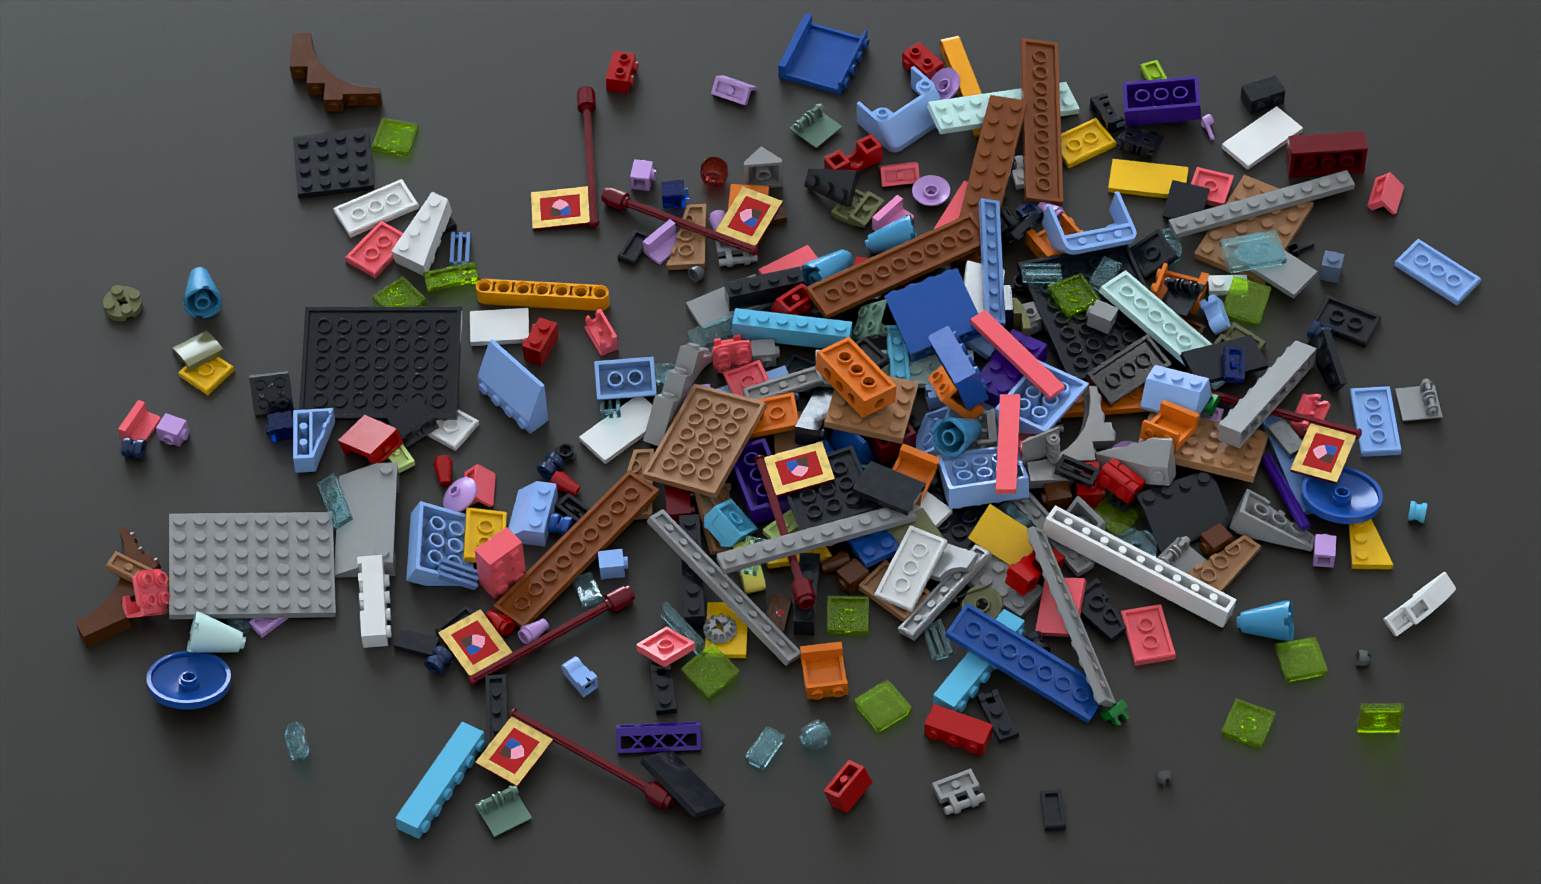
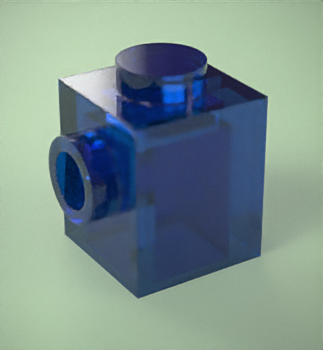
M684 180L662 181L663 208L686 207L685 199H689L688 187L684 188Z
M291 411L267 415L268 423H265L267 435H271L272 442L293 439Z

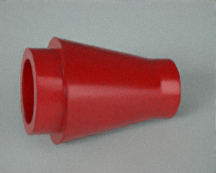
M447 455L438 456L434 459L433 466L439 480V485L443 487L451 485L453 461Z
M556 471L550 480V483L557 485L558 491L569 492L573 496H576L581 488L563 471Z
M493 609L487 612L486 617L499 635L508 636L514 631L515 623L512 618Z

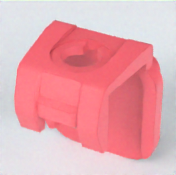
M740 334L734 335L733 339L722 341L720 338L714 339L712 361L717 373L723 374L751 363L752 346L750 341L741 340Z
M160 569L140 570L133 576L136 601L131 602L130 596H123L122 601L123 610L127 618L156 616L168 613L167 606L169 605V597L171 595L168 593V576Z

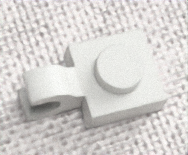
M1020 155L1014 157L1016 170H1012V178L1016 190L1024 188L1023 156Z

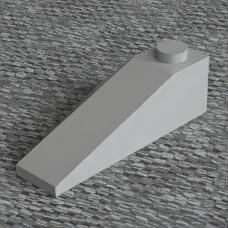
M1153 437L1143 442H1134L1128 446L1115 447L1096 453L1099 469L1115 458L1146 480V484L1169 486L1176 476L1173 438Z
M1246 489L1232 517L1230 529L1234 530L1237 534L1246 535L1256 540L1307 551L1313 549L1315 542L1313 534L1308 530L1301 531L1296 522H1290L1286 519L1285 513L1282 510L1277 512L1269 505V500Z

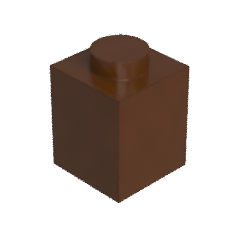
M1068 481L1044 485L1043 493L1040 496L1042 505H1046L1048 512H1051L1055 506L1063 510L1069 508L1072 504V494Z
M1218 523L1201 534L1200 549L1209 557L1215 553L1218 554L1227 545L1232 543L1233 536L1221 523Z
M854 558L837 570L836 583L841 590H845L851 595L858 590V585L869 575V570Z

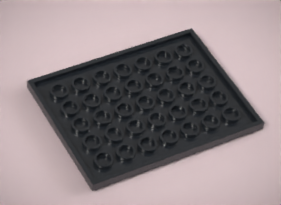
M1128 244L1075 255L1064 253L1017 263L1019 274L1031 301L1034 302L1042 326L1063 372L1089 382L1085 377L1088 372L1147 334L1119 309L1116 322L1109 334L1087 325V310L1090 305L1093 306L1097 299L1116 307L1099 293L1101 286L1125 270L1148 289ZM1151 337L1172 365L1180 364L1179 360Z
M462 306L305 307L299 410L333 408L335 420H360L364 415L376 420H388L385 416L386 414L420 395L435 420H457Z

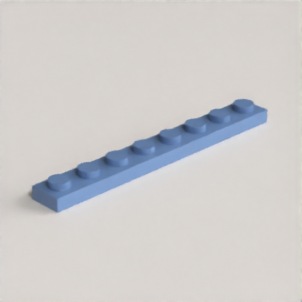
M981 198L979 201L983 309L1004 327L1005 305L1000 203L997 200Z

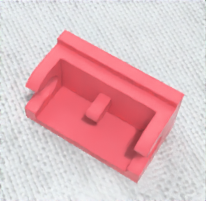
M601 309L597 310L595 313L596 317L593 320L587 315L584 329L599 355L603 356L618 350L617 335Z
M1303 394L1295 412L1324 420L1331 404L1328 401H1317L1316 399L1321 398V394ZM1290 421V425L1300 437H1304L1308 430L1309 422Z

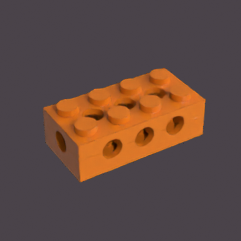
M850 337L817 351L815 369L862 418L895 403L897 385Z

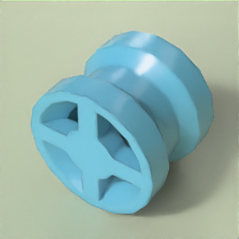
M1411 501L1408 521L1418 520L1420 523H1424L1427 503L1417 504L1415 501Z

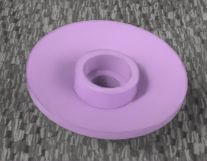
M943 68L931 78L941 100L951 99L956 94L960 85L959 74L952 68Z
M923 176L913 184L912 194L920 204L937 206L949 198L950 186L945 179L939 176Z
M464 477L452 483L443 498L444 508L457 512L465 510L476 496L477 485L475 481L469 477Z

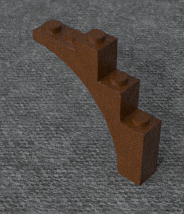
M293 33L290 57L292 79H307L309 95H324L326 112H344L345 106H382L381 88L360 86L336 77L316 57L312 34Z
M126 526L118 529L124 546L125 556L152 569H161L157 557L153 559L150 552L144 553L141 546L137 547L136 543L138 541L133 532L130 533ZM120 577L110 596L93 612L76 621L79 635L86 648L132 628L130 622L132 618L126 617L122 606L123 596H130L131 602L136 601L132 582Z

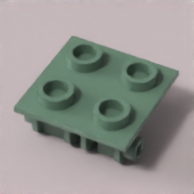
M822 104L814 105L811 111L803 114L802 118L796 120L789 128L816 149L842 128L840 124L823 113L824 106Z
M887 299L861 306L856 326L853 329V341H857L863 336L872 340L888 334L889 328L881 323Z
M508 786L507 789L501 792L498 791L497 794H492L491 797L480 800L479 803L475 804L494 837L532 819L518 795L519 791L516 786Z

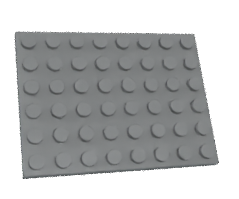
M333 512L169 514V594L171 595L169 597V619H194L196 611L214 619L335 617Z

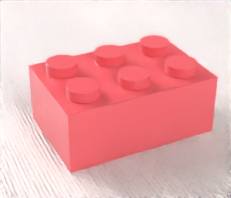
M507 527L475 549L479 584L494 599L504 595L526 573L522 541Z

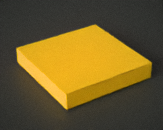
M217 357L191 371L185 366L178 374L179 377L206 395H209L235 370L234 366Z

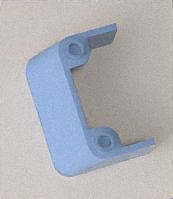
M915 66L911 67V88L920 96L892 113L887 108H878L871 112L860 101L857 103V123L869 134H873L881 145L890 152L895 153L903 150L936 128L927 105L928 102L941 100L934 83Z
M1119 191L1115 192L1109 208L1114 224H1109L1106 228L1064 235L1052 205L1047 206L1042 220V225L1052 248L1058 252L1071 255L1130 244L1135 240L1137 234Z

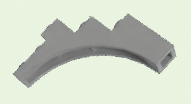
M694 343L680 346L675 368L668 370L662 393L655 395L643 441L659 446L681 408L693 382L700 372L713 362L712 353L709 352L708 348L699 347V345Z
M1089 386L1083 394L1084 416L1080 432L1076 440L1067 449L1060 452V458L1064 454L1081 462H1093L1096 460V449H1109L1115 441L1116 433L1112 428V423L1104 422L1105 414L1101 410V395L1098 393L1097 386ZM1048 459L1027 462L1024 466L1029 477V489L1044 488L1045 484L1068 481L1069 487H1071L1074 482L1054 474L1058 463L1052 464Z

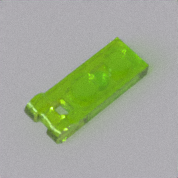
M475 262L423 272L428 292L466 283L476 284L480 280Z

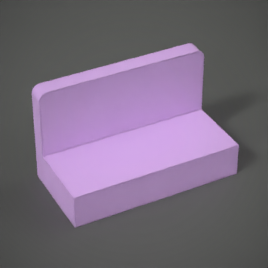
M721 75L716 76L711 94L747 105L750 93L756 90V86Z
M669 219L643 241L644 254L659 265L671 257V250L676 242V226L672 220Z

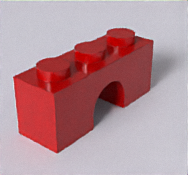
M870 134L856 141V148L850 155L845 156L841 150H838L824 157V169L862 171L882 161V145L873 134Z
M1051 547L1061 570L1065 556ZM1035 550L1028 556H1023L1016 564H1011L1006 571L1005 583L1022 596L1034 590L1040 575L1043 576L1042 567L1035 558Z

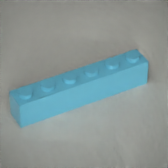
M735 308L732 331L733 336L740 334L741 339L746 340L774 338L775 343L824 349L847 337L852 339V322Z
M1003 609L995 620L1024 637L1026 632L1024 630L1025 621ZM969 651L933 694V705L962 713L968 700L976 696L981 684H985L989 680L991 672L997 668Z
M461 722L396 816L397 829L418 839L429 830L433 818L440 814L444 802L451 798L455 786L462 782L466 770L473 766L477 754L484 750L486 745L484 731Z

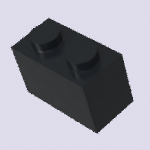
M1273 75L1242 85L1240 98L1251 114L1284 103L1286 90L1277 76Z

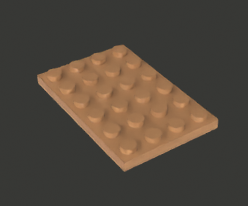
M1244 175L1226 204L1278 190L1279 188ZM1305 202L1209 229L1194 252V258L1234 275H1247L1248 281L1264 287L1266 281L1231 259L1232 254L1255 232L1286 251L1313 209L1314 202Z
M694 384L644 470V479L717 498L766 410V402Z
M1151 411L1147 420L1151 421L1159 413ZM1200 416L1197 431L1174 452L1175 465L1253 483L1268 443L1269 434L1261 430H1255L1240 448L1218 440L1219 431H1217V426L1220 421H1211ZM1140 438L1138 443L1146 440Z

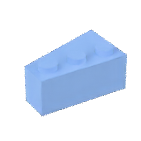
M333 408L293 410V460L296 473L316 472L335 425Z

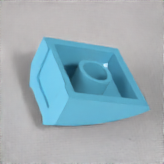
M732 499L714 506L704 516V528H707L720 542V546L732 547L758 530Z

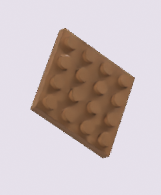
M888 376L897 385L895 403L864 418L834 389L824 421V427L902 444L917 395L919 382Z

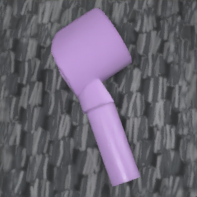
M1208 114L1202 117L1201 126L1207 130L1210 140H1214L1215 138L1210 127L1214 124V120Z

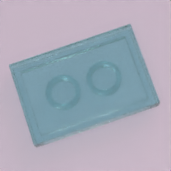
M1276 229L1220 239L1219 241L1229 273L1285 264L1287 262Z

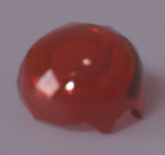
M712 156L706 158L700 168L701 180L706 185L713 187L721 186L725 183L729 174L728 164L719 157Z

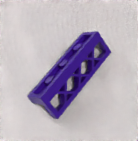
M701 721L617 725V753L702 750ZM689 733H697V745H688L682 739ZM666 734H672L678 739L673 746H667L661 741ZM645 735H651L657 740L651 747H646L640 742ZM621 736H630L636 741L630 748H621Z

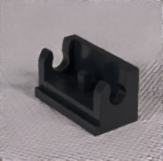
M1107 94L1090 97L1089 110L1109 134L1125 129L1126 125L1122 122L1124 121L1123 117H1119L1116 114L1109 100H1103L1108 98Z

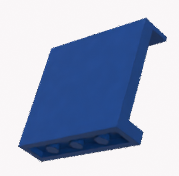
M805 13L778 64V77L841 95L844 88H848L850 76L855 74L856 65L858 62H861L864 49H867L870 39L867 38V30H864L862 36L812 23V15Z
M957 268L946 270L935 277H928L917 284H909L901 290L891 291L884 296V299H887L886 307L889 308L906 345L911 363L935 354L927 336L946 326H949L952 332H957L961 339L959 344L982 336L970 324V319L976 316L978 312Z

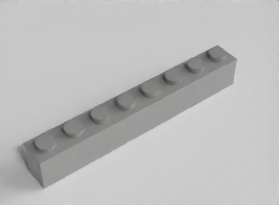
M1295 341L1290 347L1288 346L1284 354L1276 359L1275 364L1267 369L1265 375L1257 380L1255 386L1248 390L1245 397L1238 401L1235 408L1228 412L1224 420H1220L1217 426V431H1219L1218 440L1240 448L1315 365L1317 348L1299 341Z

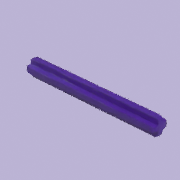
M1269 453L1263 455L1261 462L1301 531L1308 530L1310 522L1272 455Z

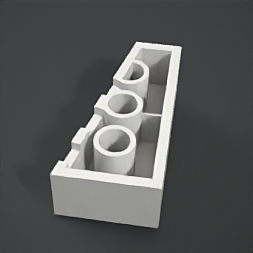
M434 192L429 195L391 251L397 264L428 278L431 263L433 264L437 247L441 243V236L445 232L452 213L447 198Z
M382 555L357 557V564L360 572L358 573L360 609L362 610L360 611L363 648L388 646V638L392 637L391 625H387V621L391 620L390 608H387V603H390V591H386V587L390 586L389 574H385Z

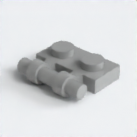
M715 240L718 257L726 256V258L719 259V267L727 266L729 268L737 264L750 265V263L758 262L757 254L752 256L748 252ZM735 254H743V256L732 257Z
M971 768L932 783V789L940 804L950 803L949 806L943 807L945 815L958 814L962 809L970 806L974 808L979 806V803L986 801L983 793L978 795L974 793V791L979 790L980 785ZM963 795L967 796V799L959 802L956 799Z

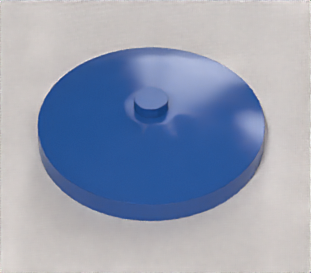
M1344 467L1337 484L1306 476L1301 487V499L1312 513L1327 521L1340 524H1357L1372 519L1380 511L1383 500L1382 490L1373 478L1349 467Z
M187 651L171 653L157 660L147 673V689L152 698L162 705L176 709H197L209 706L223 698L231 686V672L228 665L221 658L211 653H191Z

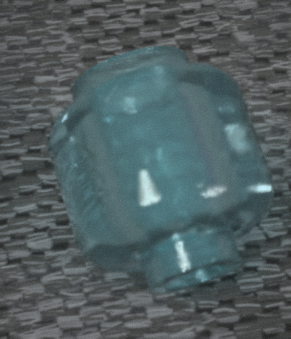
M816 719L801 728L802 735L799 738L804 747L809 746L814 751L827 745L832 734L825 721L821 722Z

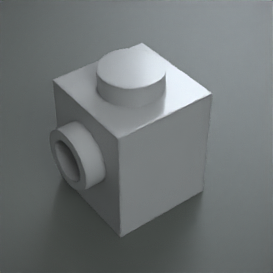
M1097 299L1093 306L1090 305L1087 310V325L1109 334L1116 322L1119 308Z
M1034 302L1022 304L1029 317L1031 334L1042 331L1041 317Z
M774 338L751 340L752 362L760 360L763 367L776 366V358H780L779 346H775Z

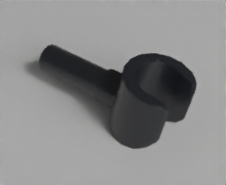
M1292 242L1289 244L1288 249L1292 251L1294 257H1298L1300 251L1313 247L1314 242L1304 245Z
M967 592L956 595L948 604L949 609L957 608L960 605L959 600L965 598Z

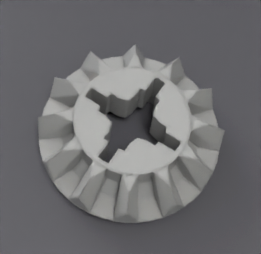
M722 613L719 616L712 615L710 619H706V623L703 626L706 638L714 643L730 641L737 631L735 620H732L730 615L723 616ZM717 624H720L721 627L723 626V632L719 628L717 629Z

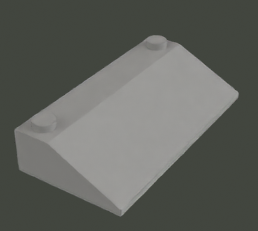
M397 462L376 463L339 476L334 564L335 578L358 577L360 572L357 557L382 555L385 574L395 576L396 493H399L400 478Z

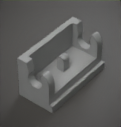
M984 410L976 418L981 424L982 432L974 441V449L997 446L995 410Z

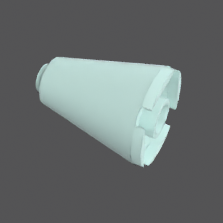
M196 611L190 630L187 652H239V649L244 648L246 637H243V632Z

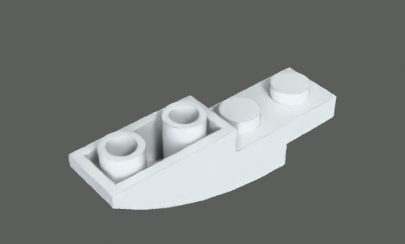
M1443 572L1414 593L1411 599L1383 620L1392 634L1398 636L1413 624H1418L1438 608L1456 590V587L1447 573Z

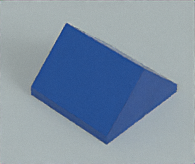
M833 429L828 442L836 450L852 445L860 464L876 459L869 445L860 435Z

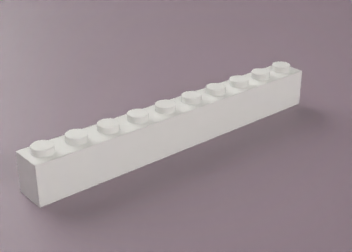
M1057 506L1046 517L1043 530L1047 537L1222 628L1231 617L1237 599Z

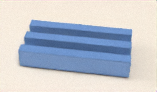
M451 232L450 266L470 265V232L466 234L459 232L457 235H455V232ZM458 240V258L457 261H454L455 241ZM463 240H466L465 261H462Z
M444 558L439 561L438 579L476 590L478 587L477 581L479 580L477 569Z

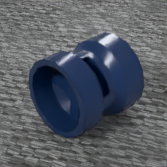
M1315 320L1307 332V338L1312 340L1324 329H1330L1333 335L1334 329L1329 326H1322L1321 322Z
M124 437L121 446L122 456L130 457L132 455L135 458L143 459L147 447L146 440H133L131 437Z
M549 452L545 457V461L538 465L537 470L542 477L551 480L554 473L563 468L565 462L558 454Z
M436 646L432 651L433 655L429 656L424 664L432 673L441 675L445 670V664H449L453 656L446 648Z

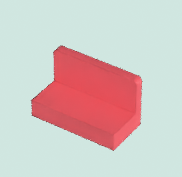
M917 162L879 166L882 187L912 184L920 178Z
M1391 172L1376 177L1367 206L1371 210L1384 206L1392 215L1396 214L1404 185Z
M138 400L118 428L121 441H123L124 437H131L133 440L145 439L147 441L161 421L160 416L148 412L145 402Z
M476 464L464 473V477L473 479L477 485L476 496L468 508L477 502L492 507L494 504L496 474Z

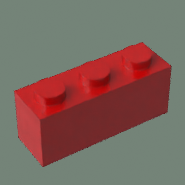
M935 704L924 723V735L930 739L940 740L952 747H960L972 754L984 755L993 731V724Z

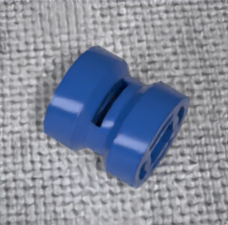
M552 513L548 523V532L554 534L558 532L563 536L573 526V517H561L560 514Z

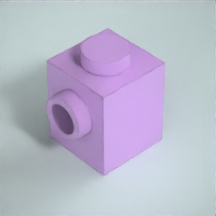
M634 159L630 174L631 189L650 191L651 183L656 179V170L653 169V162Z
M167 413L164 414L156 427L159 440L179 447L184 440H187L190 433L186 420Z
M1316 534L1313 566L1333 568L1336 553V536Z

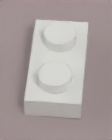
M1247 275L1209 276V296L1212 294L1216 296L1248 295Z

